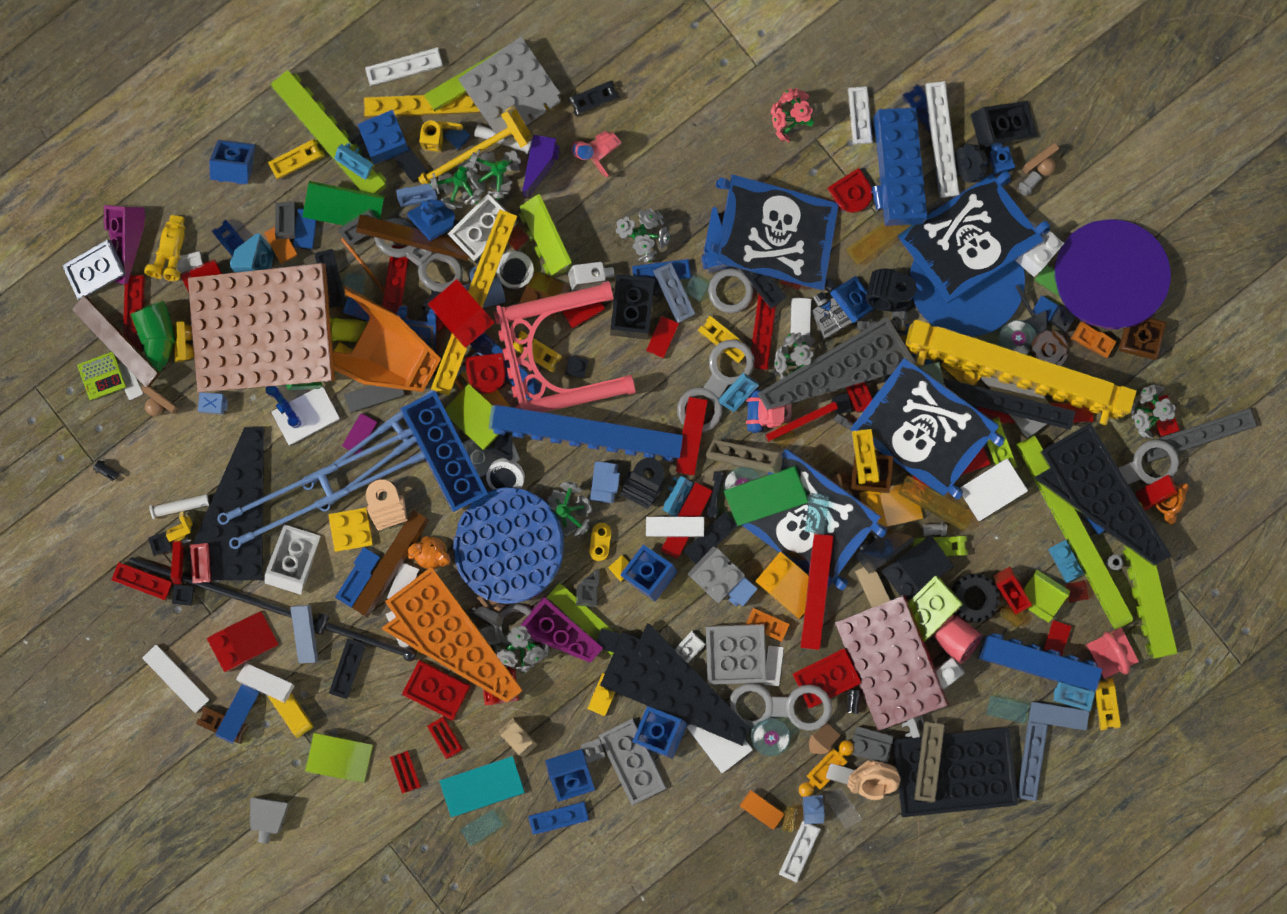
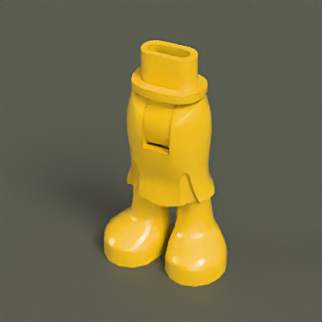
M170 215L169 222H166V226L161 233L156 260L154 264H148L145 267V274L156 279L164 277L168 281L180 280V272L177 270L185 236L184 217ZM167 259L169 260L167 268L164 270L165 260Z

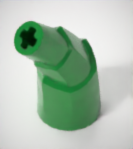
M164 300L130 314L140 341L144 345L143 355L159 372H161L163 366H166L173 344L176 343L171 319Z

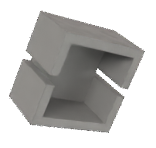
M714 546L687 574L717 603L745 576Z

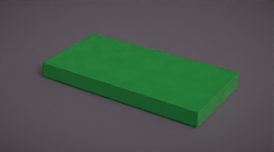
M309 181L303 218L343 226L370 209L377 219H380L384 196Z
M795 465L780 470L778 473H771L724 490L737 526L809 502Z

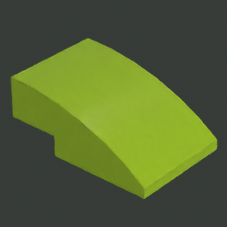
M469 384L445 408L449 419L483 450L499 435L494 434V430L488 429L492 405Z
M314 733L305 771L365 783L373 745Z

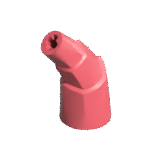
M954 614L932 635L935 641L959 664L964 663L974 653L982 640V634L960 616Z

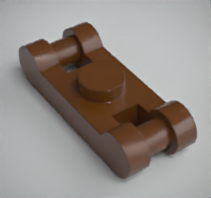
M204 706L201 718L197 719L196 724L216 733L225 715ZM209 716L214 717L212 724L207 722ZM243 724L234 742L242 743V737L244 732H247L248 725Z

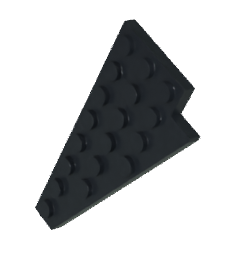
M1091 423L1040 451L1049 469L1035 476L1036 481L1152 566L1171 557L1170 552Z
M244 427L192 544L209 543L211 581H263V533L241 544L237 549L231 548L229 541L233 537H240L248 532H254L263 528L264 503L244 511L243 514L229 520L226 524H220L218 516L221 513L230 512L238 507L242 508L264 497V427ZM221 515L220 520L226 522L227 517ZM236 539L232 540V545L238 546L239 541ZM191 549L187 555L186 561H191Z
M649 623L646 624L641 639L622 632L601 681V687L743 746L750 730L747 724Z

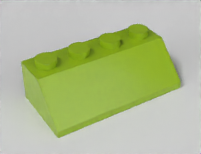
M540 194L520 206L521 212L518 214L522 223H527L529 230L526 231L530 240H535L537 247H534L538 257H543L545 264L542 266L546 274H551V277L554 278L569 271L572 267V262Z

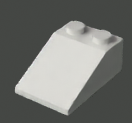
M487 194L448 233L473 261L482 256L499 209L508 212L490 194Z
M1029 220V222L1033 225L1034 228L1038 226L1037 224ZM1050 231L1047 234L1041 235L1044 239L1043 243L1015 260L1033 277L1046 266L1064 244Z
M284 525L265 573V584L301 595L321 536Z

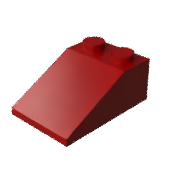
M458 279L428 303L465 348L495 323Z
M262 611L206 638L224 672H230L279 645Z

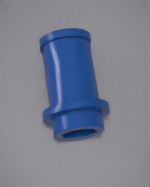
M881 185L874 186L871 193L874 195L875 209H883Z

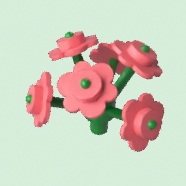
M790 88L784 91L779 102L774 103L771 108L774 128L777 130V138L788 143L790 138L787 133L797 124L803 125L804 123L811 127L814 123L810 116L813 110L809 107V103L806 102L810 96L798 88L793 90ZM790 101L794 108L790 112L782 110V103ZM786 122H793L785 130L782 129L786 126Z

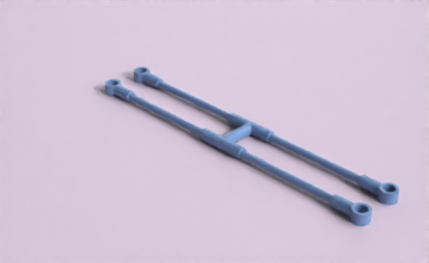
M476 352V353H474V354L472 355V357L475 356L476 354H479L480 356H481L482 354L479 353V352ZM466 363L460 366L461 368L457 376L463 371L466 372ZM430 390L429 392H427V393H426L425 395H423L422 397H424V396L430 394V393L433 392L434 390ZM401 411L333 463L336 464L347 459L380 433L383 434L391 427L397 433L404 431V428L399 423L404 418ZM413 435L402 439L404 442L393 449L392 453L347 485L346 488L361 482L394 456H398L416 443ZM319 479L312 481V486L310 488L306 487L305 484H302V486L304 489L310 490L314 487V484H316L319 481ZM337 500L329 503L327 509H323L322 507H320L319 509L321 511H327L330 509V506L334 504Z
M408 428L398 433V435L336 464L333 463L303 477L302 480L242 508L238 507L230 512L219 514L218 522L226 524L229 520L243 514L244 511L319 479L327 495L315 501L314 504L254 532H248L240 537H233L229 541L230 547L237 549L241 544L254 539L255 536L310 510L320 508L349 494V492L411 463L415 464L425 459L422 452L410 457L409 460L351 487H345L333 492L326 477L327 474L399 439L402 440L411 436L410 429ZM221 515L227 517L226 522L220 520ZM232 540H238L239 545L233 546Z

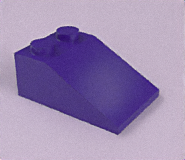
M533 135L522 189L524 198H529L553 167L554 161L559 159L560 149L555 138Z

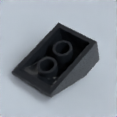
M1028 101L987 106L970 114L980 150L992 149V147L1001 144L1006 146L1038 137Z
M616 275L610 336L648 340L654 278Z
M888 529L883 537H879L876 534L872 537L873 542L870 544L865 542L858 548L860 552L855 557L866 571L871 573L915 539L912 536Z
M929 535L888 565L882 572L900 597L905 595L906 599L909 600L934 576L940 577L954 565L932 535Z

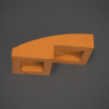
M275 227L264 232L281 265L298 256L290 239H276Z
M1083 322L1079 323L1071 337L1075 342L1104 358H1108L1116 344L1115 340L1102 332L1094 330Z
M752 608L745 623L764 624V634L781 642L790 625L755 608Z
M751 790L739 805L773 830L784 816V813Z

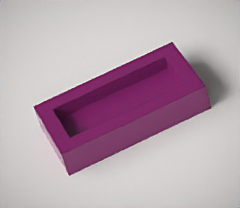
M360 413L342 447L351 450L372 434L378 422ZM364 446L357 450L355 454L362 452Z

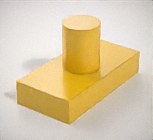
M602 673L587 709L605 716L615 692L600 686L604 677Z

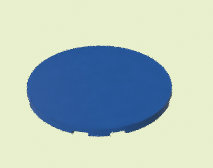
M913 260L910 277L917 286L915 296L912 299L922 317L933 326L969 337L983 336L1003 326L1015 313L1022 300L1015 286L1019 285L1024 293V269L1016 261H1013L948 304L915 260Z
M518 488L495 489L487 492L488 495L474 501L462 514L457 524L456 536L454 537L455 563L464 582L479 596L497 603H520L540 594L555 578L563 559V531L553 509L536 494Z

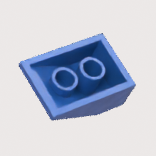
M713 207L705 245L713 243L719 246L722 226L717 208ZM704 253L701 256L703 269H707L708 274L731 268V266L717 263V255Z

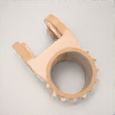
M387 480L372 482L366 491V499L369 505L366 509L377 530L379 531L407 521L403 494L400 495L398 489ZM384 491L387 492V498L380 501L379 494Z

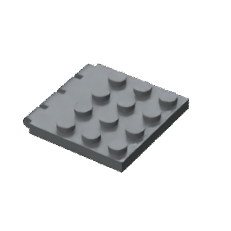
M522 37L458 79L495 134L507 128V124L501 114L513 104L525 124L528 125L531 123L528 115H531L535 120L547 112L543 105L546 104L551 109L561 102L558 97L560 92Z

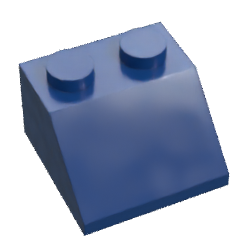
M217 140L209 160L210 180L248 184L252 174L255 144Z
M643 544L620 575L638 591L656 602L678 571L673 564Z
M647 706L632 742L673 759L687 723Z
M582 749L545 760L549 778L558 802L595 791Z

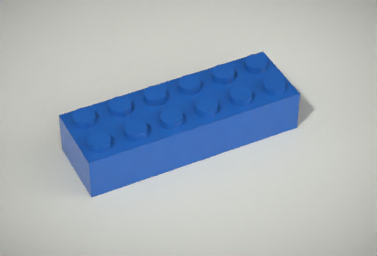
M916 108L878 109L874 116L885 226L923 224L927 219Z
M436 391L400 408L452 512L488 495Z
M994 633L990 634V636H984L978 659L1088 691L1097 690L1102 669L1097 667V663L1083 661L1081 663L1078 662L1079 658L1070 655L1060 657L1059 652L1053 650L1043 652L1041 651L1042 647L1027 644V647L1022 646V641L1015 639L1005 641L1003 640L1004 636Z

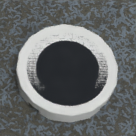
M512 251L502 256L496 273L497 277H500L502 285L516 290L523 288L529 283L534 274V267L526 254Z
M504 458L495 460L489 466L486 473L487 482L493 490L499 488L521 489L525 478V473L517 462Z

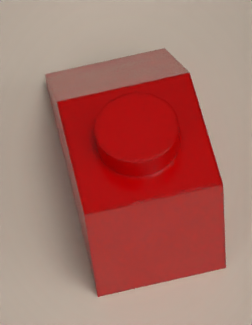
M1010 566L994 575L996 585L1015 615L1032 606L1025 590Z

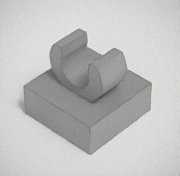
M922 715L909 719L902 724V727L909 726L910 732L905 734L906 737L912 736L916 738L923 735L924 721Z
M599 738L581 744L587 763L606 757Z

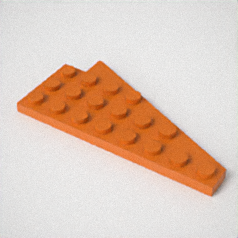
M430 567L385 601L396 616L382 627L385 632L507 703L523 692L433 567Z

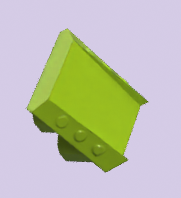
M1039 570L1034 572L1023 588L1032 603V606L1027 609L1048 623L1053 619L1070 594L1068 589Z

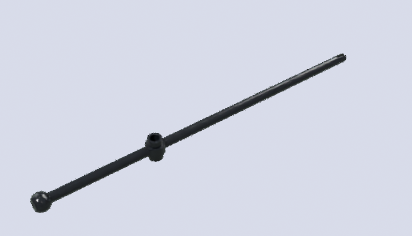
M135 557L129 559L132 565L171 577V569ZM182 574V582L292 618L290 609L209 582L193 583L192 576ZM319 613L317 618L312 617L314 633L323 635L324 631L328 630L402 655L404 660L408 662L415 660L417 650L413 647L402 648L328 622L330 617Z

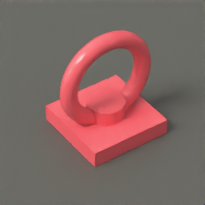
M1122 628L1112 632H1105L1103 636L1086 644L1094 662L1098 664L1097 667L1102 669L1101 676L1103 679L1118 672L1128 674L1130 666L1139 662Z

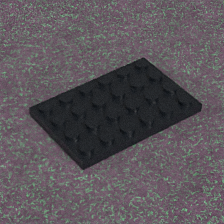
M1009 727L943 734L935 802L914 799L922 737L893 740L895 765L900 776L898 792L902 818L1018 805Z

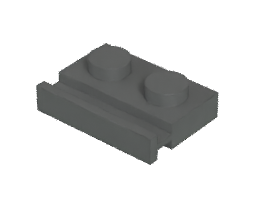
M856 726L852 739L854 744V752L852 754L887 764L894 737Z

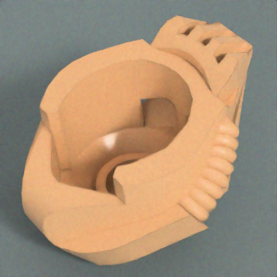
M867 760L850 774L847 787H849L852 793L859 792L860 795L868 799L879 800L884 798L885 794L892 793L898 789L900 776L897 769L892 765Z

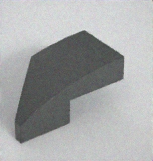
M595 569L593 573L585 577L578 584L576 605L595 607L597 605L599 569Z

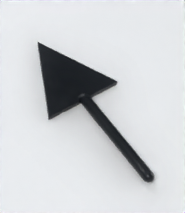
M1016 285L1015 287L1031 315L1030 318L1022 321L1023 324L1036 334L1047 331V311L1045 310L1035 315L1020 286Z

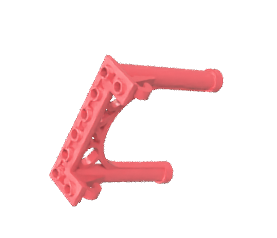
M609 281L602 282V285L512 306H496L497 311L494 312L496 324H501L502 328L498 332L500 341H505L506 349H503L505 360L510 362V367L507 368L509 379H514L515 386L511 388L514 398L518 397L519 405H516L517 409L545 413L626 393L628 395L636 393L632 375L574 389L559 388L549 383L540 374L533 359L532 342L539 324L546 317L556 312L614 300ZM540 315L533 326L523 320L524 318ZM514 321L509 328L508 322ZM524 324L530 330L525 340H518L514 332L516 325ZM513 341L520 345L527 343L523 354L516 358ZM527 354L529 362L524 360L527 357ZM518 365L526 366L529 372L532 370L534 374L528 375L523 383ZM531 378H536L542 383L541 391L536 395L528 391L527 382ZM546 387L559 393L541 398ZM525 395H527L529 398H532L533 400L526 401Z

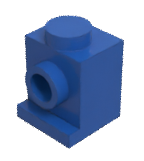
M1003 144L992 147V151L989 152L988 156L994 176L1005 171H1013L1015 165L1013 164L1009 147H1003ZM999 155H1004L1005 160L1001 161Z

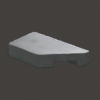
M473 607L468 613L498 628L502 624L499 613L485 607H479L478 609Z

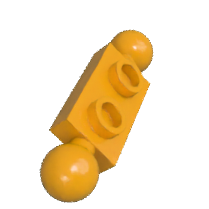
M844 740L840 743L838 752L832 748L806 775L810 781L804 782L799 786L800 795L802 797L812 796L815 786L821 790L830 780L826 778L830 764L843 767L847 763L843 757L849 756L854 752V744L849 740Z

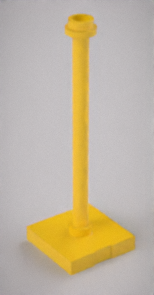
M514 104L501 114L507 124L506 129L429 174L422 173L419 177L420 183L430 184L433 173H435L437 178L468 160L473 152L477 153L478 149L483 151L511 134L516 139L520 148L526 146L533 136Z

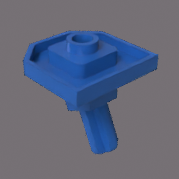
M430 199L425 202L423 200L420 206L407 212L408 218L429 241L451 230L454 225L455 213L447 208L442 201Z

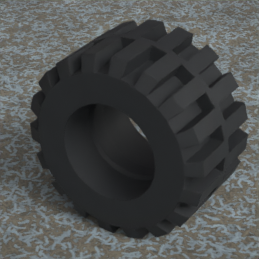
M969 574L959 578L954 583L951 591L963 605L954 614L960 616L966 622H981L993 616L992 614L997 611V606L1000 603V593L997 591V585H994L993 580L988 579L985 575ZM978 587L983 591L985 603L980 609H970L964 603V593L968 588Z

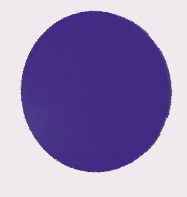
M1107 219L1086 224L1067 238L1058 253L1054 277L1058 294L1072 314L1089 325L1118 330L1141 324L1154 315L1167 296L1171 272L1167 255L1153 235L1136 224L1122 220Z

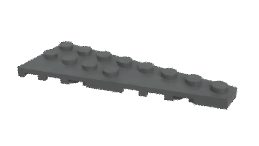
M886 317L811 361L809 365L801 367L758 393V396L768 411L891 375L904 357L915 365L917 364L889 318Z

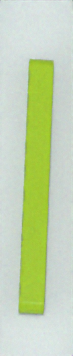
M1033 435L1018 443L1017 448L1111 625L1117 630L1133 621L1132 615L1075 509L1035 480V476L1049 469L1040 453L1043 449L1039 441Z

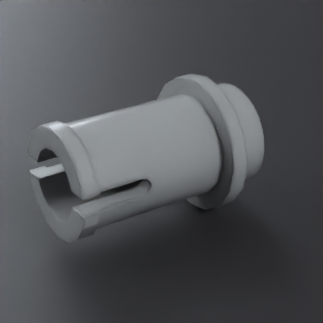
M1032 171L1027 179L1019 184V192L1024 196L1031 194V190L1042 179L1041 176Z
M943 522L941 524H923L924 536L941 535L943 537V535H947V524H943Z
M1112 555L1106 561L1107 567L1113 570H1119L1124 563L1119 555Z

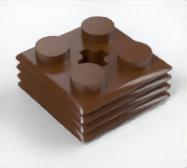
M1149 318L1141 324L1124 328L1119 351L1152 360L1157 359L1167 323ZM1142 332H1144V336L1147 337V339H1144L1143 341L1140 340V337H1138V335Z

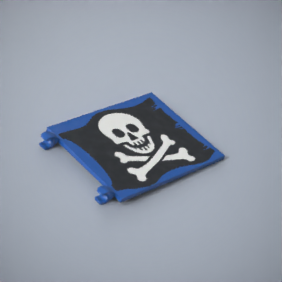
M1008 171L1003 172L997 179L993 174H990L928 214L923 224L911 225L897 234L898 239L947 304L1043 243L1044 239L1041 235L1047 234L1050 231V224L1047 221H1043L1034 228L1002 186L1011 182V175Z
M733 174L730 181L726 178H719L716 181V188L729 190L719 246L713 243L705 245L704 253L717 255V263L823 291L838 204Z
M905 357L850 428L851 431L871 429L874 447L884 455L893 456L895 463L942 497L949 492L956 499L961 498L963 490L953 484L989 438L997 446H1002L1005 440L1002 435L995 432L999 427L998 424Z
M786 448L782 453L783 463L781 470L796 466L809 502L743 524L742 526L776 551L783 553L808 574L810 571L814 533L833 535L827 588L833 582L837 588L844 590L848 581L838 576L840 571L871 529L879 537H883L887 532V528L877 523L881 517L879 514Z

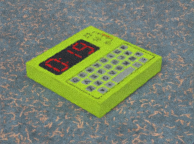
M113 352L77 364L90 401L127 388L117 358Z

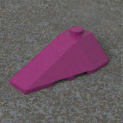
M104 205V228L108 230L109 238L126 272L124 276L115 280V283L128 284L144 229L146 217L144 207Z
M546 596L541 598L520 625L526 627L527 633L530 634L533 640L569 653L589 663L603 649Z

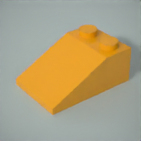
M914 481L890 486V494L869 491L858 494L859 501L881 516L877 523L885 527L923 519Z
M779 552L755 583L798 619L804 614L809 576L783 553Z

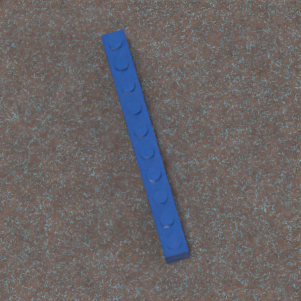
M494 405L491 408L488 428L494 430V434L505 435V432L513 433L512 436L524 438V435L532 436V440L543 441V438L550 439L551 443L562 444V441L569 442V446L580 447L581 444L588 445V449L599 450V447L607 448V452L618 453V450L625 451L626 455L631 456L641 453L644 454V458L655 459V456L662 457L663 461L669 462L680 458L683 435L499 405Z

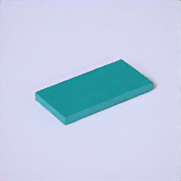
M513 756L439 780L451 818L525 793Z

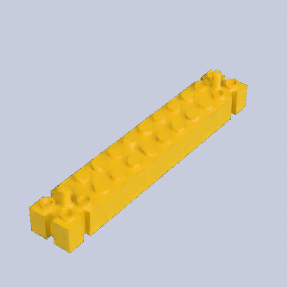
M916 319L909 326L904 342L910 354L918 355L916 364L919 366L924 365L925 359L932 361L938 359L944 361L943 364L954 367L957 365L962 367L963 371L970 373L973 371L978 372L984 378L994 377L1003 384L1013 383L1022 390H1027L1028 388L1035 390L1034 393L1040 396H1046L1047 394L1053 396V399L1056 401L1064 402L1065 400L1071 402V405L1074 407L1082 408L1084 406L1090 408L1089 411L1100 414L1103 411L1099 422L1102 425H1107L1109 418L1118 420L1129 414L1136 394V390L1124 386L1120 387L1114 385V383L941 327H934L929 323Z

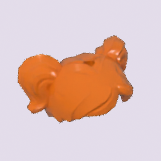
M1187 483L1175 485L1178 493L1168 498L1170 502L1164 500L1155 505V508L1165 514L1164 520L1170 525L1176 522V514L1182 510L1185 503L1186 493L1189 489Z
M425 536L419 543L412 544L408 549V558H415L418 565L423 568L429 569L433 567V569H437L440 566H448L451 562L450 555L446 553L445 543L436 537Z

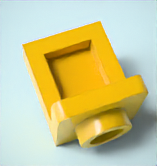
M184 511L179 514L181 524L167 529L166 536L169 542L172 540L180 541L185 538V535L191 533L193 523L190 516H186Z

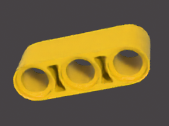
M290 693L285 703L268 696L296 738L301 737L314 728L292 693Z

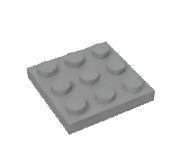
M764 624L706 626L708 684L766 682Z

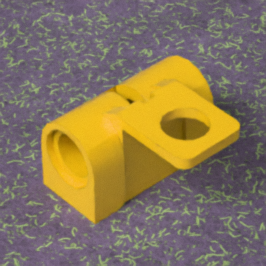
M433 120L425 122L422 125L419 140L422 149L442 152L443 128L462 131V124L443 121L435 122ZM436 132L435 135L429 136L430 133Z

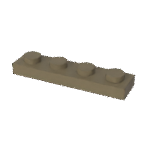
M924 722L915 800L935 802L944 724Z

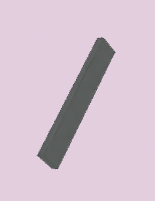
M1249 408L1157 440L1166 441L1178 453L1256 427L1257 424L1253 412ZM1158 447L1151 448L1145 452L1147 463L1169 456L1167 451Z

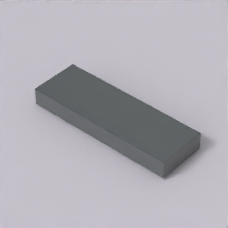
M372 385L344 395L349 411L352 413L405 396L403 389Z

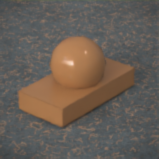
M1056 143L1052 144L1026 163L1022 170L1025 174H1028L1037 167L1038 172L1042 175L1052 174L1056 166L1054 160L1050 157L1059 150V147Z
M142 387L141 390L151 397L145 404V410L149 415H160L164 408L173 414H176L179 410L176 405L153 388Z

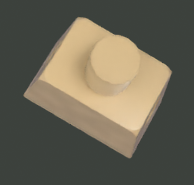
M514 718L499 730L500 735L523 758L538 745Z

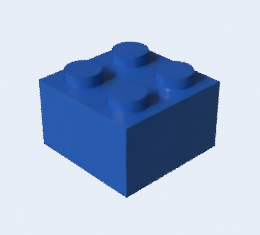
M393 110L357 124L374 165L409 151Z

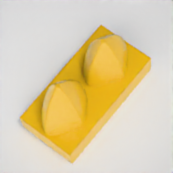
M184 322L174 323L173 331L176 341L174 344V361L183 362L194 357V346L185 343V341L193 339L192 326L184 324Z

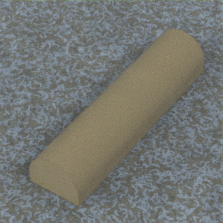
M713 439L706 453L707 458L772 473H778L783 463L781 453Z

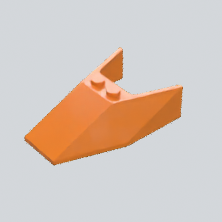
M344 285L343 290L345 294L353 298L369 315V320L350 353L332 351L334 370L366 385L423 392L441 358L398 315Z

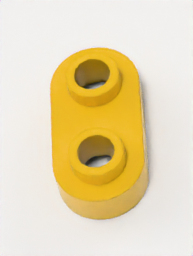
M598 523L592 529L589 553L595 561H603L609 554L611 529L605 523ZM604 529L605 535L600 536L598 530ZM597 548H601L603 550L601 555H597L595 553V550Z

